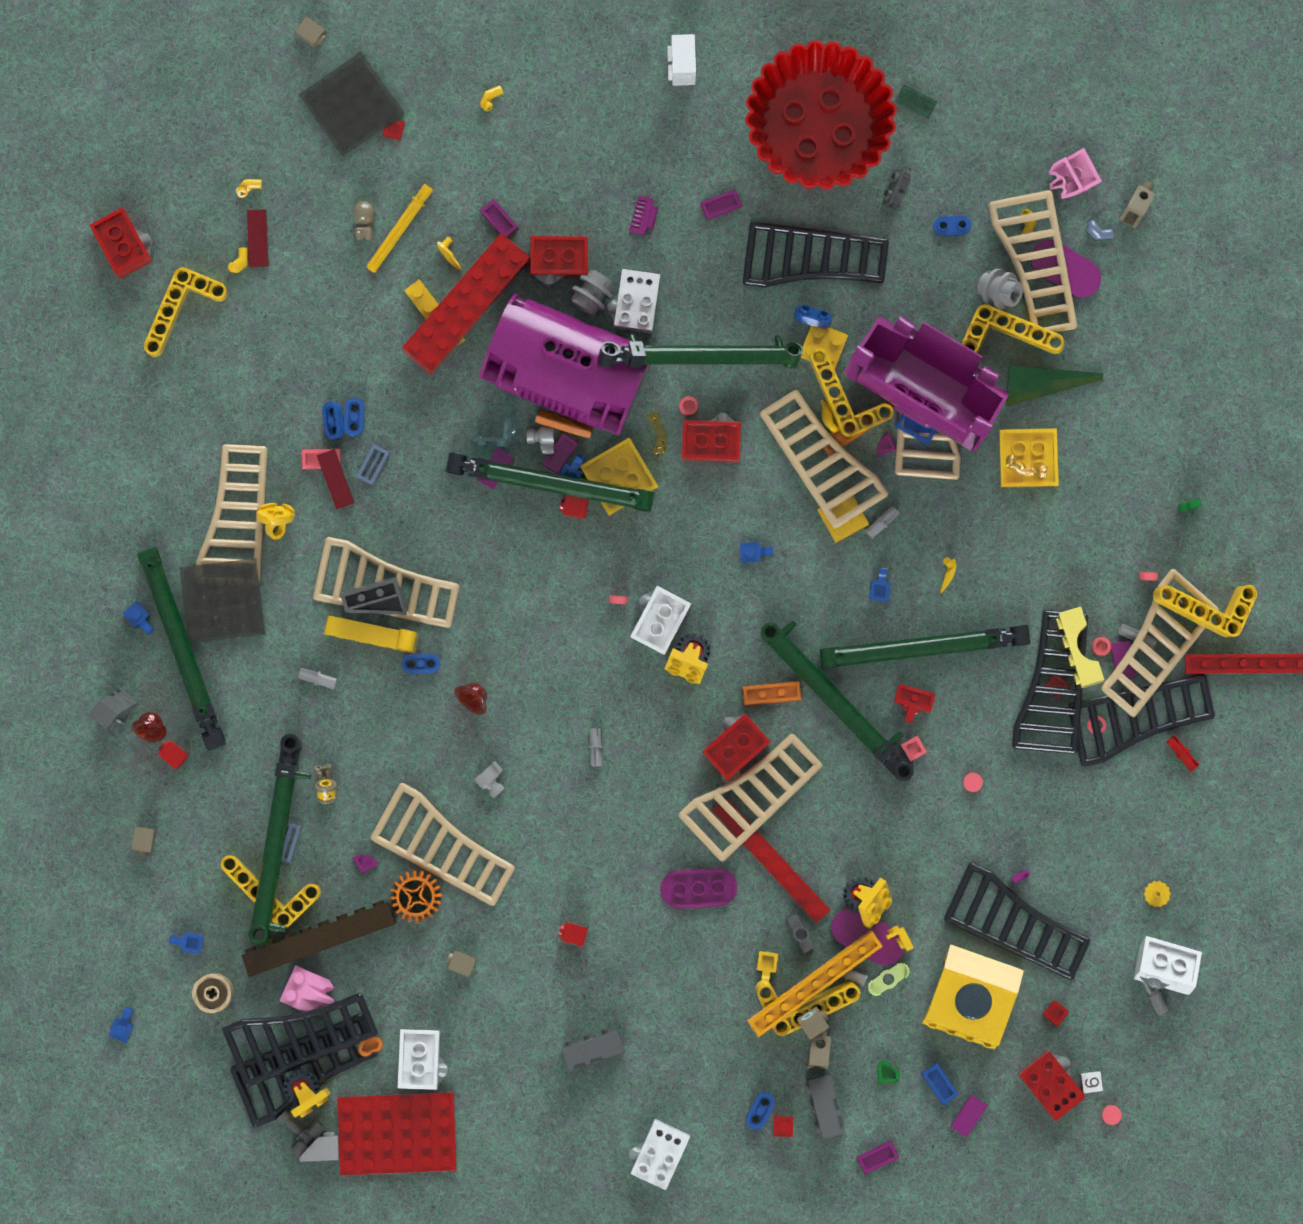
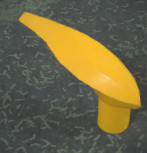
M446 237L442 243L437 242L438 249L444 258L461 271V266L454 258L453 253L448 249L453 240L450 237Z
M821 400L822 420L827 428L836 433L839 428L833 421L831 409L824 400Z
M948 557L943 559L947 570L940 593H943L955 575L957 567L955 559L951 560Z

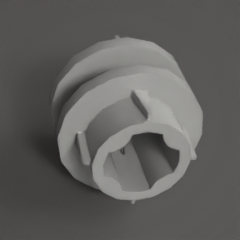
M994 269L993 271L985 272L980 277L977 291L982 296L983 302L986 305H995L998 309L1005 310L1008 307L1014 308L1022 297L1023 286L1018 282L1017 276L1014 273H1005L1002 269Z
M591 270L587 276H580L579 279L584 283L581 288L577 286L572 288L575 294L571 298V302L585 313L594 316L598 309L602 311L605 309L604 304L601 303L603 298L605 297L610 300L613 297L610 293L613 283L601 273Z

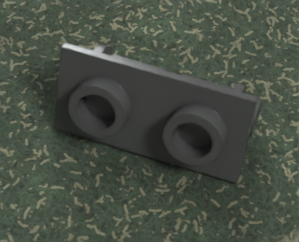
M897 169L891 174L889 179L890 185L882 196V205H890L889 207L895 210L897 207H900L904 194L900 193L899 189L907 190L911 174L904 172V169Z

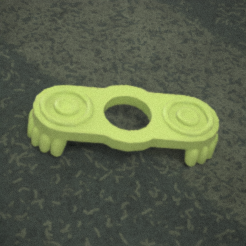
M897 963L891 969L884 970L880 976L870 981L868 991L872 995L880 996L885 990L894 988L899 981L909 976L908 966L905 963ZM885 974L893 975L894 982L892 984L886 985L883 982Z

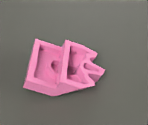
M1085 148L1057 161L1049 171L1050 175H1056L1057 177L1050 183V190L1063 188L1061 193L1062 199L1083 193L1102 182Z
M295 965L280 1001L306 1012L319 1008L322 1005L334 1003V999L326 995L327 992L333 991L334 987L329 979Z

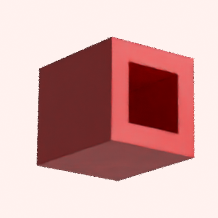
M566 495L565 500L561 499L560 510L563 511L562 515L585 520L589 500Z
M173 740L163 742L159 747L160 752L157 754L175 770H178L190 756Z
M566 921L565 925L561 924L558 936H561V941L583 947L588 928Z
M773 1115V1136L793 1137V1116Z

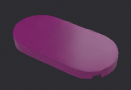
M1048 239L1039 242L1032 252L1055 248L1054 240ZM1062 244L1072 296L1083 298L1093 295L1101 283V274L1098 267ZM1056 255L1030 260L1034 271L1058 266ZM1060 274L1043 277L1056 286L1062 285Z
M723 868L676 870L665 876L660 886V893L666 904L676 909L720 907L727 905L733 900L737 893V882L734 876Z
M848 908L838 912L832 920V934L836 941L845 947H848L872 930L883 947L867 959L877 964L891 965L898 961L903 954L904 948L901 949L896 940L899 936L896 935L887 939L885 935L889 934L887 930L891 929V927L880 921L869 929L864 926L861 915H858L857 911L856 914L852 913V910L849 911Z

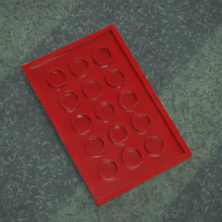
M454 1092L337 1097L340 1176L457 1171Z

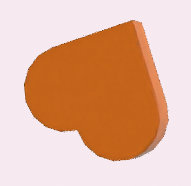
M372 1037L360 1042L358 1051L360 1055L367 1057L372 1052H379L383 1048V1041L379 1037Z

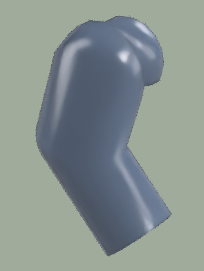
M1093 220L1087 223V232L1094 239L1113 238L1112 229L1102 230Z

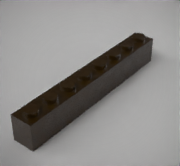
M381 900L373 903V908L366 910L365 907L354 910V915L348 916L346 913L337 916V921L330 923L329 920L318 923V928L311 930V927L299 930V935L293 936L290 933L282 936V941L276 943L274 940L269 941L263 948L256 949V946L246 949V954L241 956L248 976L257 975L395 925L396 921L389 902L384 903Z

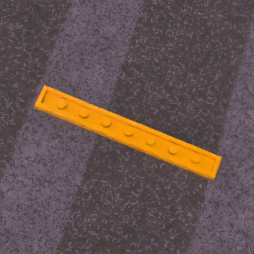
M872 930L868 931L748 1019L747 1022L756 1036H762L883 947Z

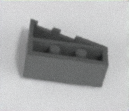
M397 576L340 593L345 612L407 615Z
M121 688L117 692H112V697L107 695L100 699L88 714L89 717L106 730L114 732L121 730L126 723L124 719L138 703L137 700Z
M613 1027L602 1030V1034L595 1036L594 1033L583 1036L584 1040L579 1042L576 1039L565 1042L566 1046L562 1047L568 1071L625 1052L618 1029L613 1030Z
M827 1074L807 1079L808 1084H805L807 1096L811 1095L813 1103H809L812 1115L816 1114L817 1122H814L816 1133H820L823 1139L846 1134L831 1075Z

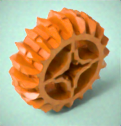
M416 870L413 871V877H410L409 872H406L407 879L399 876V880L402 883L399 884L396 881L393 883L398 888L397 890L391 889L392 893H396V896L390 897V900L396 899V903H393L391 906L399 907L395 911L396 914L401 911L403 912L401 919L408 915V922H411L412 918L415 917V922L419 923L420 916H422L423 921H427L425 914L433 917L434 915L431 910L433 909L436 912L439 910L434 905H441L442 903L436 900V897H442V893L436 894V890L441 889V887L437 886L434 888L433 885L437 880L434 879L430 882V874L423 878L424 871L420 872V876H417ZM413 880L422 881L415 890L407 888L405 884ZM427 885L432 893L431 902L423 896ZM421 889L419 897L423 901L420 900L418 902L416 900V902L412 903L413 896L409 892L416 893V891ZM401 891L409 897L406 908H404L400 900ZM417 903L428 907L420 913L410 912Z

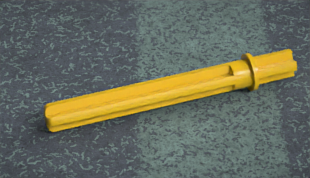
M424 184L417 195L412 197V202L366 267L371 272L375 273L421 207L425 206V201L433 192L431 187Z

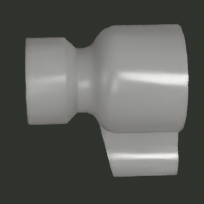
M542 426L539 430L534 428L527 429V444L539 442L542 454H554V428Z
M495 761L474 779L482 789L489 790L492 798H495L505 789L500 783L496 782L497 777L502 772V768Z

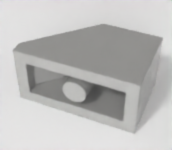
M323 1132V1136H319L302 1154L299 1162L339 1160V1135H335L334 1132Z

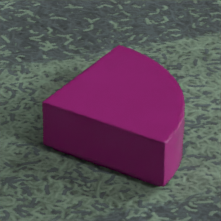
M890 432L885 434L879 441L877 446L878 457L896 451Z
M358 855L352 858L362 874L379 864L374 858L367 855Z
M1026 868L1010 878L1016 884L1029 877L1030 873Z

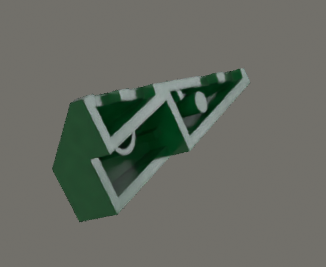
M1009 366L1006 389L1009 395L1006 399V406L1103 380V373Z

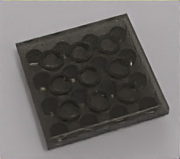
M362 52L299 94L304 104L342 157L404 115L403 110Z
M256 558L179 567L187 633L190 643L266 634Z

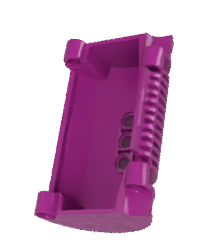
M515 293L508 302L497 325L479 378L495 384L499 389L601 431L604 429L620 435L647 370L651 365H643L642 369H629L628 365H622L621 363H616L610 369L601 367L597 362L601 345L604 342H614L621 347L622 345L628 346L629 340L531 299L524 300L519 298V295ZM552 344L555 346V350L549 352L545 349V346ZM571 352L573 357L566 359L563 357V353ZM588 359L591 364L583 366L581 360Z
M879 316L862 343L856 348L843 374L884 398L887 404L926 428L936 429L975 453L992 428L995 418L1009 395L1008 392L994 385L1000 374L986 366L983 369L980 368L978 365L983 356L926 322H923L918 331L914 328V323L902 316L899 317L895 325Z

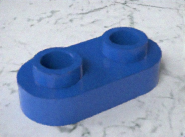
M943 216L937 218L933 224V230L939 236L966 235L971 229V221L966 216ZM959 222H964L965 227H959ZM941 223L946 224L945 229L940 228Z
M801 305L795 309L794 318L801 323L819 328H828L831 325L832 316L825 310L814 309L807 305Z
M358 398L349 399L345 404L344 430L351 437L359 436L364 429L365 407ZM357 405L359 407L358 411L353 412L352 406ZM356 424L358 426L357 430L352 431L350 429L351 425Z
M326 402L322 408L325 435L331 440H338L344 435L342 409L337 402Z
M409 654L402 659L401 663L403 670L409 674L435 673L440 668V660L434 654ZM411 660L415 662L413 668L408 666V662ZM429 660L434 661L433 667L427 666Z
M762 1092L754 1100L746 1117V1122L750 1128L757 1130L765 1125L775 1104L774 1098L770 1093ZM763 1098L768 1099V1104L765 1106L761 1104ZM753 1116H758L760 1118L759 1122L754 1123L752 1121Z

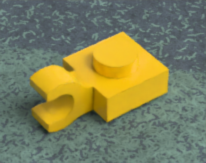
M759 951L757 971H762L761 981L769 982L770 972L776 973L778 953Z

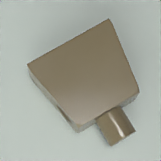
M1144 181L1142 186L1138 185L1121 214L1120 221L1136 229L1155 196V193L1152 192L1154 188L1153 183Z
M827 1030L810 1040L807 1069L827 1070L831 1037L826 1036ZM817 1043H821L823 1045V1048H818L816 1046Z

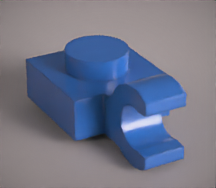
M578 453L572 465L566 462L560 475L580 478L583 471L578 468L585 456Z
M759 542L740 543L741 563L760 562V556L773 555V547L759 548Z
M879 568L878 580L871 581L869 599L888 602L891 583L885 582L887 569Z
M138 601L123 612V615L134 628L140 625L148 635L154 631L153 627L146 620L150 615Z
M189 932L184 933V938L171 935L169 943L182 945V952L201 954L204 935Z
M126 1007L121 1019L115 1018L108 1036L127 1043L134 1026L133 1023L129 1022L134 1009Z

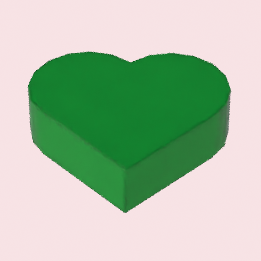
M1200 498L1180 504L1178 508L1180 512L1200 507L1202 504Z
M881 1061L877 1066L878 1083H895L900 1078V1072L896 1068H892L890 1062Z

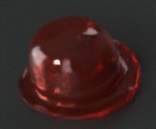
M468 683L465 686L455 688V697L465 708L474 714H485L487 710V692L480 684Z
M154 712L142 714L139 720L132 724L135 734L145 741L158 742L166 737L167 730L163 725V720Z

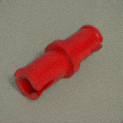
M1173 735L1166 741L1175 752V757L1178 760L1180 759L1190 772L1200 765L1190 754V749L1188 747L1185 748L1176 735Z

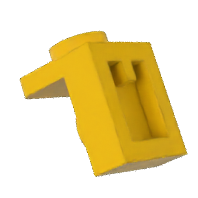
M897 925L887 930L889 933L885 935L887 939L896 935L899 936L896 940L901 949L905 948L906 951L914 948L904 927L899 928Z

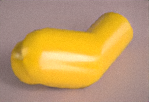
M501 86L484 92L480 101V106L484 111L492 110L493 104L491 102L493 98L503 94Z
M262 179L243 180L236 189L237 196L244 198L252 189H262Z
M1029 209L1022 210L1021 215L1030 214L1033 212ZM1037 221L1024 222L1025 227L1021 235L1032 233Z
M238 248V258L228 265V270L231 273H239L247 267L248 248Z

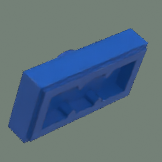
M904 414L900 416L895 425V428L911 435L927 446L936 432V429L926 428ZM919 433H930L929 437H921Z
M937 1062L921 1073L943 1106L959 1095Z

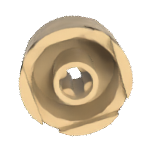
M217 973L201 977L195 983L192 991L195 1004L206 1013H216L226 1009L234 996V989L230 980L224 975ZM215 989L217 996L211 998L212 994L209 991Z

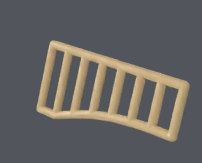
M1047 190L990 202L988 206L992 226L1009 254L1019 281L1023 286V294L1030 322L1038 325L1037 317L1067 311L1069 323L1044 328L1055 333L1076 329L1077 320L1052 191ZM1046 199L1048 210L1000 220L998 218L997 208ZM1049 218L1051 229L1007 237L1002 228ZM1053 236L1055 248L1017 255L1012 244ZM1057 256V267L1025 273L1021 265L1023 261ZM1060 274L1062 285L1030 291L1027 280ZM1064 293L1066 304L1035 310L1033 298ZM1035 333L1033 336L1037 337L1043 335L1041 333Z
M798 390L790 392L760 412L761 418L834 528L840 527L888 496V492L878 476L851 456L829 434ZM795 399L800 409L774 424L769 415ZM806 415L812 424L785 440L780 430ZM817 430L823 439L795 456L789 446ZM828 444L836 451L835 454L808 471H805L800 463ZM841 458H844L851 464V466L818 487L810 479ZM857 470L867 477L828 503H826L821 495L822 492ZM872 483L874 484L879 493L838 519L835 517L831 509Z
M898 429L895 461L896 475L954 480L960 477L961 456L956 441L942 433L935 432L932 440L949 441L952 453L904 449L905 438L914 437ZM919 433L921 437H929L930 433ZM903 457L953 460L952 472L903 468Z
M224 444L222 446L216 505L207 535L196 559L195 582L197 584L258 587L260 585L263 523L257 519L256 522L219 519L222 509L257 511L260 506L264 505L267 447ZM229 452L260 454L259 465L230 464ZM228 471L257 472L258 484L227 482ZM225 491H257V503L224 501ZM217 528L255 530V541L213 539ZM210 546L254 549V560L205 557ZM203 565L253 568L252 579L203 577Z
M333 537L325 539L313 593L314 600L343 606L340 593L349 554L352 551L360 556L354 588L360 587L363 584L367 561L378 566L375 582L383 580L385 570L396 574L400 589L403 577L414 580L407 615H383L445 628L451 627L460 588L458 583L439 580L401 569L373 556L347 540ZM333 545L343 547L333 596L321 594ZM421 583L432 585L426 616L415 614ZM440 588L451 590L445 620L434 618Z
M1171 569L1158 585V587L1168 586L1174 578L1197 600L1219 611V608L1175 569ZM1163 590L1162 595L1167 597L1166 591ZM1153 599L1144 624L1135 641L1114 672L1102 685L1101 690L1130 716L1135 717L1200 636L1205 627L1197 624L1198 626L1190 633ZM1179 599V602H1178V603H1179V606L1182 608V607H1183V601H1182L1181 599ZM1156 613L1186 639L1180 648L1152 625ZM1148 631L1175 654L1168 663L1143 642ZM1139 648L1163 669L1157 677L1153 676L1133 658ZM1128 664L1151 683L1145 693L1122 673ZM1117 679L1139 698L1133 707L1111 689Z
M790 734L747 772L731 782L693 799L678 816L720 861H725L822 768V763L794 734ZM791 743L812 763L813 766L806 773L784 751ZM777 756L799 777L792 786L770 764ZM763 768L786 791L778 799L755 776ZM749 780L772 805L763 812L739 787L740 784ZM732 790L758 818L749 825L723 798L722 794ZM714 798L744 832L736 839L703 804L704 802ZM695 808L730 843L723 852L688 816Z
M405 783L398 785L370 837L377 844L491 906L497 903L515 870L513 864L494 855L462 834L434 808L421 792ZM403 792L414 798L391 840L388 841L381 837L380 834ZM421 803L428 812L406 851L397 846V843L416 808ZM434 817L442 827L423 860L415 856L414 852ZM449 832L457 839L441 869L430 863L445 835ZM462 844H465L472 849V852L458 878L447 872ZM480 854L489 861L475 887H472L464 881ZM496 864L506 870L490 897L481 892Z

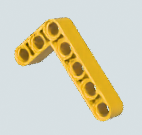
M187 268L177 269L144 343L145 351L152 357H158L162 354L189 290L221 302L228 297V290L225 285ZM181 274H188V279L185 282L179 281ZM202 280L205 281L206 286L203 289H198L197 283ZM217 288H223L224 291L221 296L214 295V291ZM174 291L181 292V296L178 299H172ZM172 308L173 314L170 317H165V310ZM165 326L166 331L163 334H157V328ZM157 343V351L150 352V345Z
M986 304L977 308L962 342L964 346L972 345L975 348L974 352L979 353L989 328H992L1052 354H1059L1064 349V339L1060 334ZM988 311L990 316L984 319L980 317V313ZM1000 318H1005L1008 323L1005 326H1000L997 321ZM1022 325L1026 329L1023 333H1017L1015 328ZM975 328H980L983 332L981 335L975 336L972 334V331ZM1035 333H1041L1043 338L1037 341L1032 336ZM1053 340H1058L1061 345L1054 348L1050 343Z
M822 348L812 351L809 357L811 366L839 431L843 436H854L892 418L893 408L886 403L854 416L827 352ZM815 353L823 355L824 359L822 362L819 363L814 360ZM822 371H829L831 378L824 380L821 376ZM836 388L839 392L838 397H831L829 389ZM837 406H844L846 414L839 415L836 410ZM880 408L888 410L889 415L887 418L880 416ZM864 415H867L871 418L870 425H864L862 423V417ZM845 423L853 425L854 431L852 433L844 430Z
M1251 585L1239 586L1235 589L1225 613H1222L1171 586L1158 587L1153 592V599L1158 604L1226 638L1240 635L1257 597L1255 587ZM1163 590L1167 593L1166 599L1162 597ZM1244 590H1246L1248 593L1247 598H1244L1243 596ZM1179 599L1183 601L1182 608L1179 606ZM1196 607L1200 610L1199 616L1195 614ZM1236 607L1240 609L1239 616L1235 612ZM1212 616H1215L1216 618L1215 625L1211 621ZM1229 624L1233 628L1231 633L1228 631Z
M327 616L324 635L350 639L366 644L369 643L385 648L388 647L399 651H407L416 654L419 634L414 631L396 630L334 616Z
M232 855L224 857L221 861L223 871L255 903L256 897L252 891L254 887L258 886L259 880L237 857ZM228 859L235 861V867L232 870L226 867ZM243 872L249 877L248 882L245 884L239 880V876ZM316 884L306 885L285 906L275 897L276 907L273 910L272 921L275 924H281L279 918L282 914H286L289 917V922L284 926L286 928L290 927L321 896L320 887ZM310 887H314L317 890V895L314 898H310L307 895V890ZM297 900L303 904V908L299 912L293 908V904Z
M759 981L756 984L755 992L763 1008L778 998L769 982ZM852 981L843 982L813 997L782 1020L785 1022L783 1028H776L775 1025L773 1030L779 1036L787 1035L801 1028L798 1020H794L795 1014H805L811 1010L812 1006L820 1005L819 1011L824 1010L825 1014L829 1015L856 1002L860 998V990ZM765 987L769 988V992L767 994H760L761 989ZM849 988H855V992L852 995H846V991ZM831 997H838L835 1003H829Z

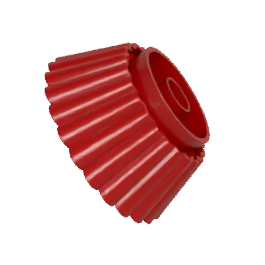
M812 40L807 46L800 43L792 45L789 53L786 51L778 52L774 56L773 63L769 62L762 66L761 77L754 79L751 84L753 94H750L746 99V106L750 112L745 117V123L752 129L749 132V141L754 146H758V158L768 162L769 170L772 173H783V178L786 182L791 184L800 182L806 189H812L818 185L823 190H829L835 184L839 186L849 185L853 181V177L857 179L865 177L869 167H875L881 162V153L886 152L891 145L888 136H891L896 130V124L892 118L897 113V107L894 102L890 101L893 97V89L890 85L884 83V72L881 69L873 68L874 63L870 57L865 55L859 56L856 48L852 46L842 48L841 44L836 41H829L824 45L819 40Z

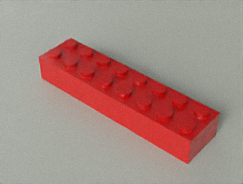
M500 233L404 344L402 352L432 376L529 263L530 257Z

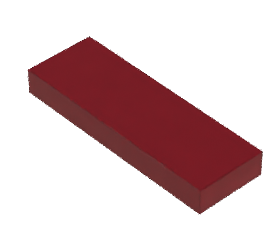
M247 210L249 267H269L267 210Z
M333 449L317 455L336 509L355 503L336 450Z

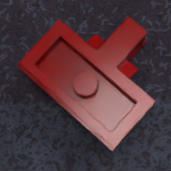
M898 684L893 703L903 705V710L907 711L904 721L912 723L914 715H919L920 710L931 713L936 694Z

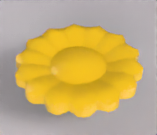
M1161 881L1149 883L1144 893L1145 901L1149 905H1153V907L1166 905L1171 895L1169 887Z

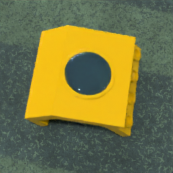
M950 945L944 958L945 964L922 1024L995 1050L1000 1044L1018 995L1024 970Z

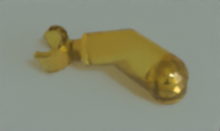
M655 412L649 413L646 416L653 423V429L657 435L656 445L653 446L652 450L658 456L666 452L667 433L662 424L659 423V413Z
M1009 455L1006 458V466L1019 476L1037 475L1040 479L1046 477L1048 472L1047 466L1039 468L1027 467L1017 461L1014 455Z

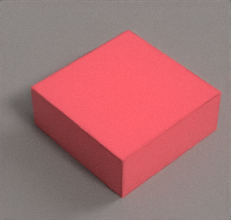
M918 736L900 745L910 762L927 752Z

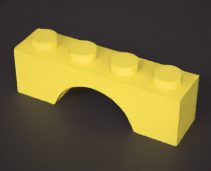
M1077 607L1059 613V618L1056 619L1059 630L1063 629L1065 635L1062 637L1064 647L1069 648L1071 654L1068 655L1070 666H1074L1076 673L1073 674L1076 685L1080 684L1081 688L1104 682L1099 661L1085 658L1077 646V637L1087 626L1082 608Z

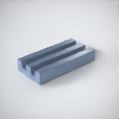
M373 444L356 478L373 486L390 452ZM374 450H378L365 477L361 476ZM381 453H384V456L370 481L368 478L371 475Z
M288 822L287 826L289 828L285 838L282 861L291 863L302 826ZM295 828L296 832L288 858H284L292 830Z

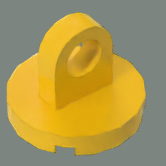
M268 503L260 506L256 511V519L265 524L266 534L274 540L280 539L285 534L286 524L292 522L295 517V510L287 504L277 506V503ZM278 526V530L273 533V529Z

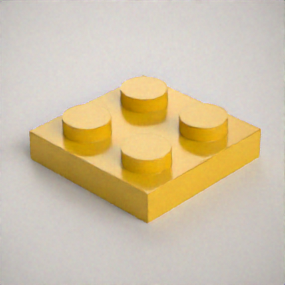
M811 325L802 347L803 353L801 358L810 361L809 357L812 351L822 348L827 352L835 370L848 335L829 327L819 328ZM821 353L814 354L816 362L820 363L823 361L824 358Z
M854 496L831 509V511L838 519L857 507L858 503ZM817 509L835 543L869 525L862 512L840 527L834 528L822 509Z

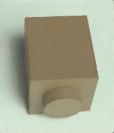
M307 16L295 31L297 36L314 48L317 45L321 46L326 40L325 29Z
M135 827L131 850H136V854L145 856L148 855V852L153 853L157 830Z
M455 950L453 954H449L446 964L449 965V970L470 977L477 958Z
M817 1007L797 1018L809 1040L830 1028L826 1022L829 1018L824 1010L819 1011Z

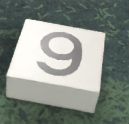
M1100 1071L1080 1074L1083 1093L1103 1091Z

